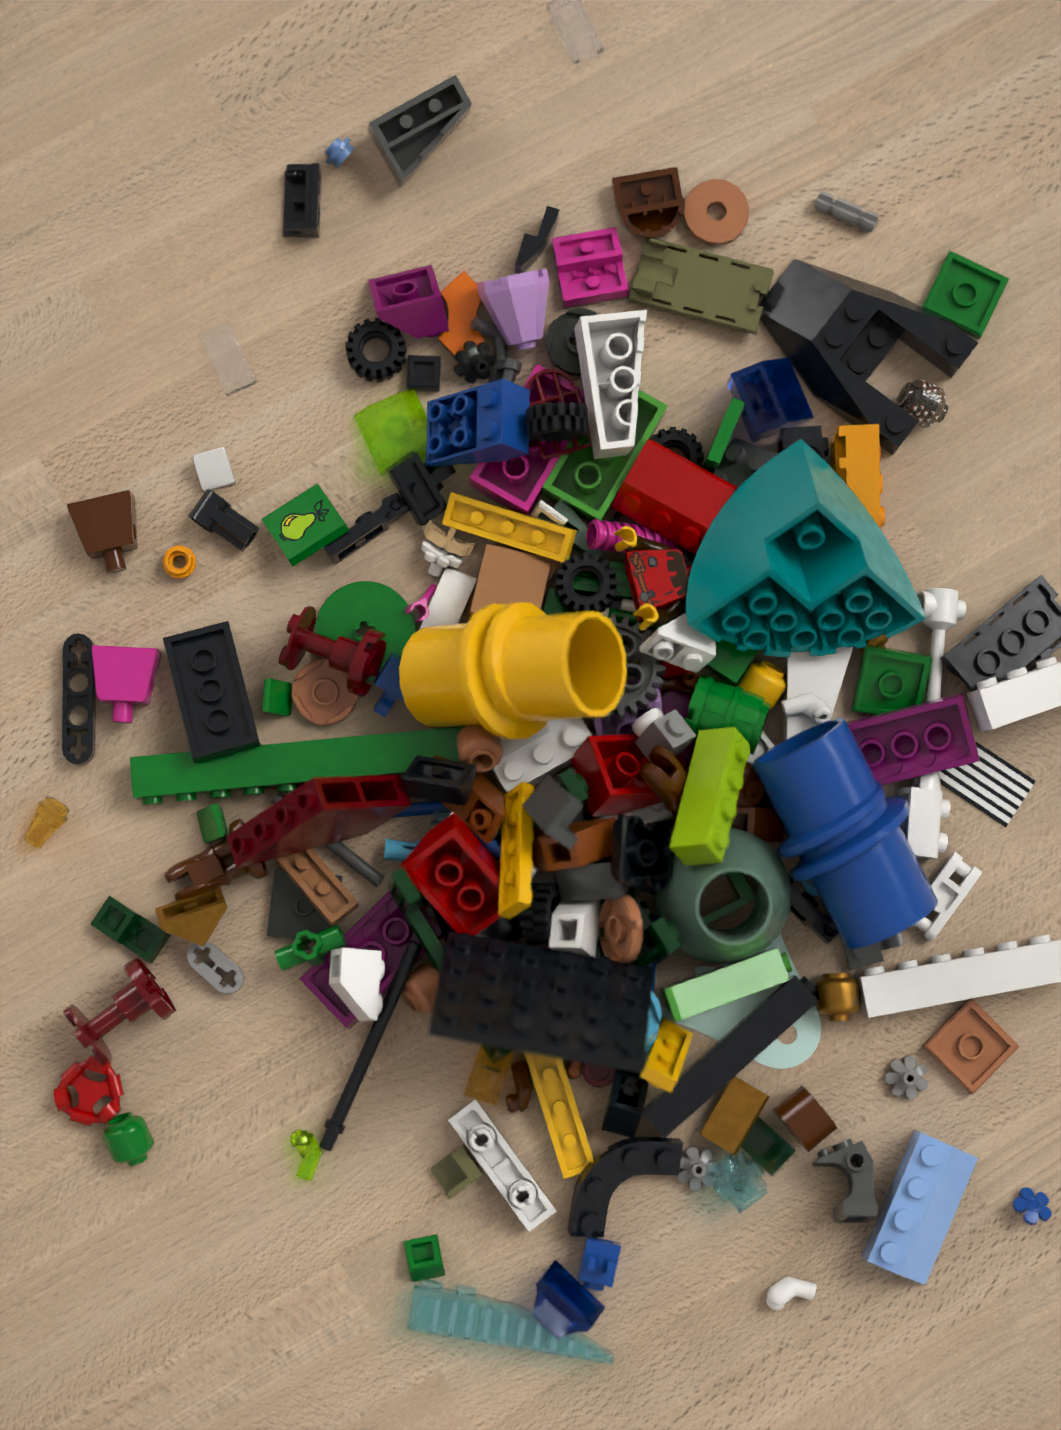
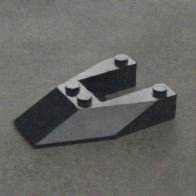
M797 259L791 262L768 292L767 298H764L758 305L763 307L761 322L812 395L851 425L879 424L880 445L891 455L896 452L919 421L866 381L898 339L950 378L955 375L978 344V342L951 322L894 292Z

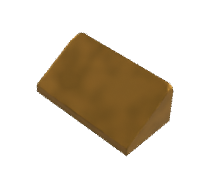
M734 1076L729 1081L702 1127L700 1135L736 1156L770 1096Z

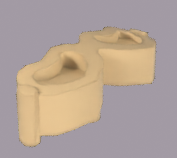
M431 520L428 521L423 532L425 537L435 545L459 556H470L475 543L453 538L456 533L455 528L451 527L448 534H446L440 527L433 524Z

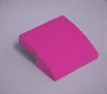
M617 227L552 238L564 308L629 297V288L623 266V254Z

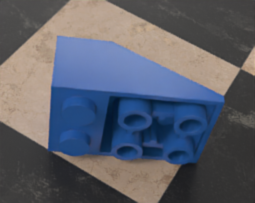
M502 378L428 401L426 465L443 466L501 462L528 455L529 438H527L526 408L529 407L530 390Z

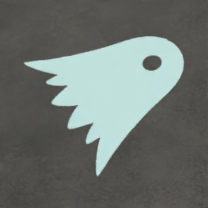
M780 933L764 951L779 948L780 954L786 952L792 971L787 973L788 977L796 975L801 979ZM698 966L695 967V973L697 975L715 969V967ZM783 983L675 1023L697 1030L719 1041ZM816 1005L810 1008L792 1025L797 1031V1037L793 1043L783 1044L777 1038L753 1060L771 1068L784 1069L795 1067L810 1058L817 1048L821 1035V1020ZM662 1007L661 1019L666 1018L674 1022L671 1020L667 1007Z

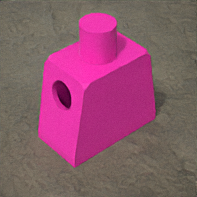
M92 645L97 699L102 703L113 704L112 722L131 724L133 721V705L150 704L161 652L157 648Z

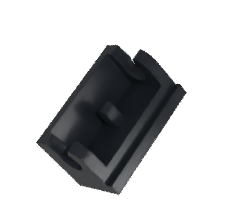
M319 163L289 164L284 174L283 237L320 238Z

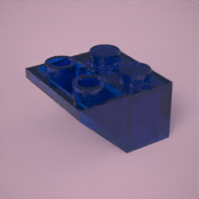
M789 357L761 361L730 374L727 384L733 398L745 402L740 415L752 443L779 433L781 428H791L814 419Z

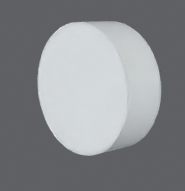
M653 708L635 721L632 725V730L639 738L654 720L664 716L659 708Z

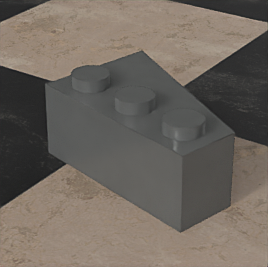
M456 75L369 122L368 132L400 188L470 112L472 103Z

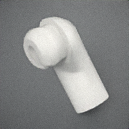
M812 693L781 701L785 717L804 713L819 724L831 720L832 712L830 705Z
M784 1277L769 1288L766 1300L767 1305L773 1310H781L784 1308V1304L795 1296L813 1301L817 1284L793 1277Z

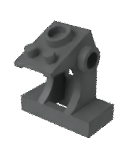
M851 1139L845 1140L832 1146L834 1152L830 1154L827 1148L820 1150L817 1153L819 1158L812 1163V1167L837 1168L845 1175L848 1181V1195L843 1202L833 1209L834 1223H868L878 1216V1206L874 1195L873 1160L863 1141L853 1144ZM850 1160L856 1162L857 1168L851 1165Z

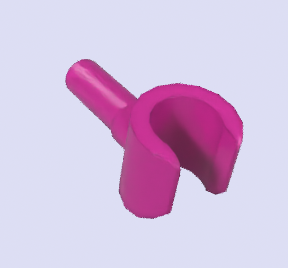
M431 584L417 602L405 607L406 615L411 613L414 607L419 610V617L415 620V623L423 621L428 617L429 609L427 605L436 591L437 586L435 584Z

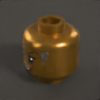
M850 972L823 973V979L818 980L815 985L817 990L816 999L818 1000L816 1003L817 1011L821 1014L829 1015V1021H849V1014L860 1010L859 981L851 978Z

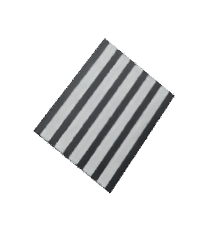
M976 742L980 761L939 771L940 784L1006 827L1036 781Z

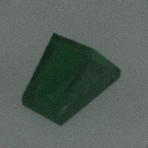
M759 1116L741 1145V1148L771 1176L795 1152Z

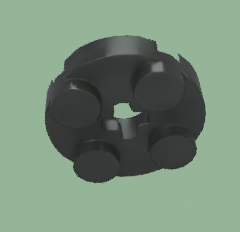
M584 308L568 310L565 314L556 318L550 324L547 331L546 350L550 361L554 367L568 375L581 376L578 350H575L574 345L570 344L569 341L570 339H576L574 328L580 317L599 315L592 310Z

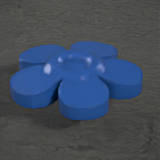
M1025 1187L1019 1191V1198L1013 1201L1014 1210L1018 1213L1025 1212L1023 1219L1030 1225L1036 1224L1039 1219L1041 1221H1048L1052 1215L1051 1210L1046 1206L1049 1203V1198L1043 1192H1038L1035 1195L1031 1188Z

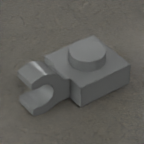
M901 932L862 948L850 949L844 945L841 939L850 970L884 961L881 953L882 950L904 945Z

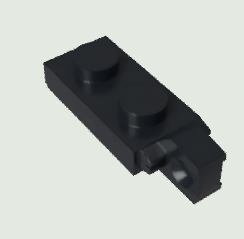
M396 492L382 499V504L378 510L373 513L368 511L356 519V525L351 527L350 531L324 547L333 564H338L388 530L390 524L407 514L409 509L401 496Z
M789 875L792 893L790 912L805 927L808 926L825 944L830 943L839 934L830 916L822 915L816 909L819 906L818 903L806 892L801 894L792 885L794 880Z

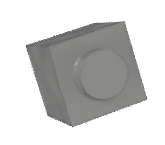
M675 709L654 720L637 739L635 744L649 762L653 764L649 759V754L656 745L665 747L677 758L696 737V734Z

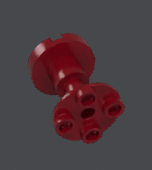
M305 607L300 616L293 614L287 626V633L290 634L288 644L281 650L278 663L292 671L299 665L306 651L329 659V667L348 674V692L364 697L372 687V685L367 684L368 679L371 675L377 676L380 671L387 641L381 639L386 637V634L375 629H369L360 642L342 635L337 640H333L314 633L316 623V610L314 607Z
M139 958L129 961L124 966L131 982L112 995L115 1002L89 1021L72 1004L63 1010L68 1021L74 1027H78L74 1031L78 1041L85 1048L91 1045L94 1056L103 1066L112 1060V1054L102 1038L104 1035L126 1019L131 1023L135 1022L151 1009L163 1020L168 1019L176 1011L175 1005L164 988H160L155 981L156 977Z

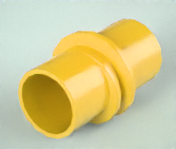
M531 602L487 604L475 612L468 623L423 627L412 634L403 648L399 665L400 689L406 707L417 721L427 727L481 724L485 730L503 740L528 739L545 728L549 720L604 717L615 709L623 695L627 676L626 653L621 636L614 624L600 612L585 611L546 615L545 612Z

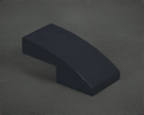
M547 206L538 236L524 234L515 263L516 274L526 272L544 252L556 229L560 209Z

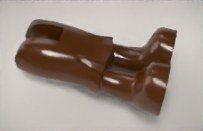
M656 745L649 754V759L653 764H643L639 774L645 784L660 797L665 809L670 811L676 820L688 773L668 749L661 745Z
M241 818L230 824L229 834L245 824ZM225 838L215 846L209 845L203 852L175 864L164 873V877L168 883H171L189 874L193 885L185 887L174 895L176 901L219 886L230 885V881L242 876L251 875L256 879L264 878L269 875L266 863L264 861L241 868H236L235 862L225 865L223 859L232 856L227 838Z

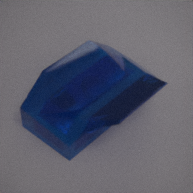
M556 1260L546 1268L536 1283L537 1295L532 1315L557 1339L575 1332H587L593 1327L605 1309V1306Z

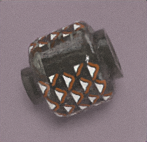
M917 379L912 383L907 382L900 390L896 401L899 407L919 421L916 425L923 428H928L935 422L940 423L948 411L945 391L923 379Z

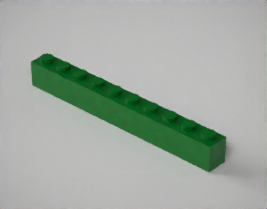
M464 726L266 744L194 763L191 752L130 757L132 794L134 799L142 800V805L163 804V798L176 797V802L196 801L197 794L210 793V799L229 798L230 791L240 790L244 791V796L264 794V788L277 787L278 793L292 792L298 788L297 785H303L313 777L404 775L417 755L431 758L433 755H439L451 761L460 762L456 738Z

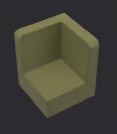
M463 1144L431 1168V1172L444 1188L445 1194L449 1199L483 1175V1171Z

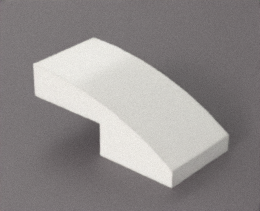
M447 566L428 607L429 615L423 620L420 629L423 627L459 624L476 585L477 578Z

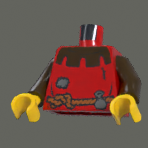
M624 526L614 532V535L622 538V541L615 544L616 550H629L626 552L623 566L635 607L633 616L637 615L638 622L641 623L639 625L640 630H645L650 625L664 626L678 618L686 610L687 585L692 565H685L681 550L671 549L670 546L638 536L630 526Z

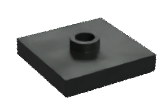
M275 868L267 936L296 939V934L306 929L316 934L331 928L329 923L282 869ZM335 875L342 883L343 876Z

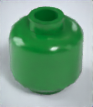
M126 1112L107 1122L108 1128L103 1133V1139L114 1162L128 1163L129 1166H135L148 1158L147 1153L152 1149L154 1140L143 1117L133 1115L132 1112Z

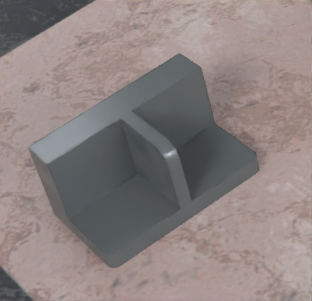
M546 775L522 807L547 835L571 850L579 838L568 826L581 811L582 802L564 790L553 777Z

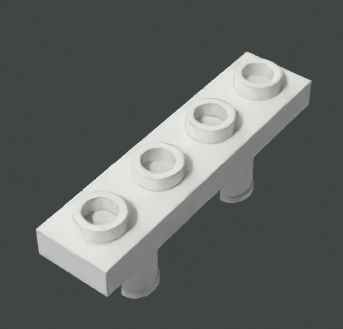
M476 1099L448 1119L528 1232L557 1212Z

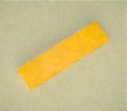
M456 492L450 493L442 522L443 525L562 563L566 559L569 560L577 530Z
M524 781L504 795L506 816L502 822L498 915L508 919L529 907L532 900L533 818L522 806L534 792V785Z
M524 1052L563 1178L566 1179L581 1174L590 1161L593 1163L594 1159L562 1058Z

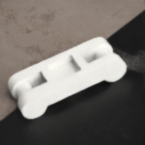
M955 851L949 856L942 869L930 884L938 899L937 906L933 909L937 916L933 921L924 917L911 926V928L916 926L924 932L922 936L930 942L938 935L982 874V871L976 866L970 867L962 861L963 857ZM953 872H956L963 878L959 886L949 879Z

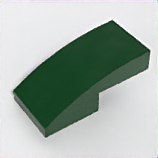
M112 896L107 898L91 922L92 926L149 963H153L171 936Z

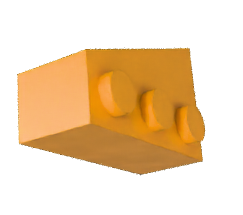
M879 424L838 426L830 439L831 467L854 492L881 529V526H885L884 506H880V493L883 492V477L880 473L881 445L879 441Z

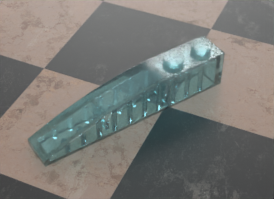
M423 1279L422 1284L415 1283L407 1330L613 1364L614 1356L612 1351L583 1333L547 1315L512 1302L476 1294L477 1288L471 1286L457 1285L456 1290L442 1288L443 1283L435 1280Z

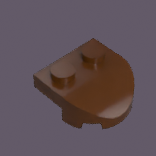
M677 167L611 179L619 221L630 233L643 238H657L671 232L679 223L684 212V198H682Z

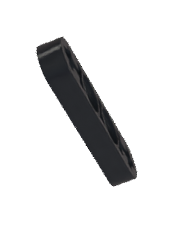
M79 633L69 636L63 645L62 751L64 757L69 762L76 765H84L90 762L95 755L96 685L92 657V645L95 644L89 637ZM78 641H81L84 646L88 647V651L81 654V663L84 665L89 663L88 669L82 667L70 669V663L77 665V655L71 652V647H76ZM79 673L85 674L88 678L87 688L81 692L73 691L70 686L71 678ZM76 707H84L88 712V719L83 725H74L70 720V713ZM70 730L78 732L88 730V736L81 734V744L88 749L87 752L81 753L80 759H77L76 754L70 752L71 747L77 745V736L70 735Z

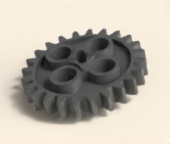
M611 614L610 620L619 632L623 645L628 646L632 650L626 654L627 676L636 677L639 682L635 685L625 684L623 695L616 708L604 716L606 723H609L612 714H616L619 721L623 722L624 712L626 711L634 718L637 717V706L647 710L649 707L647 698L651 700L657 699L658 692L656 689H662L664 680L660 677L664 676L666 671L665 666L659 665L664 662L663 660L640 652V645L652 635V631L649 630L641 634L639 628L641 623L638 622L633 627L628 626L629 618L627 616L622 620L621 624L616 623L615 614ZM634 661H639L640 664L637 665V664H634L633 662H634Z

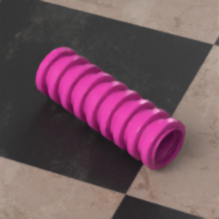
M595 519L590 522L586 531V542L591 550L599 549L601 551L616 552L615 544L622 541V538L614 535V532L624 526L632 527L638 536L670 546L671 549L678 548V544L643 525H629L627 523L609 522L606 520L601 522ZM625 549V550H623V551H618V552H619V553H625V552H628L629 550H628V549Z

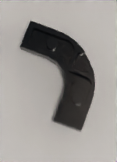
M635 1137L624 1139L608 1146L609 1150L600 1155L593 1163L590 1161L580 1174L574 1188L567 1230L570 1236L604 1238L611 1196L616 1188L630 1177L643 1174L678 1176L683 1142L680 1138Z

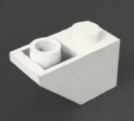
M685 613L658 628L640 645V652L682 667L685 670L698 673L716 657V641L688 625Z
M601 900L560 902L552 914L549 948L554 951H568L595 957Z
M352 948L331 950L329 985L359 1021H377L383 1005L382 995L379 994L380 980H382L385 971L384 961L381 960L382 951Z

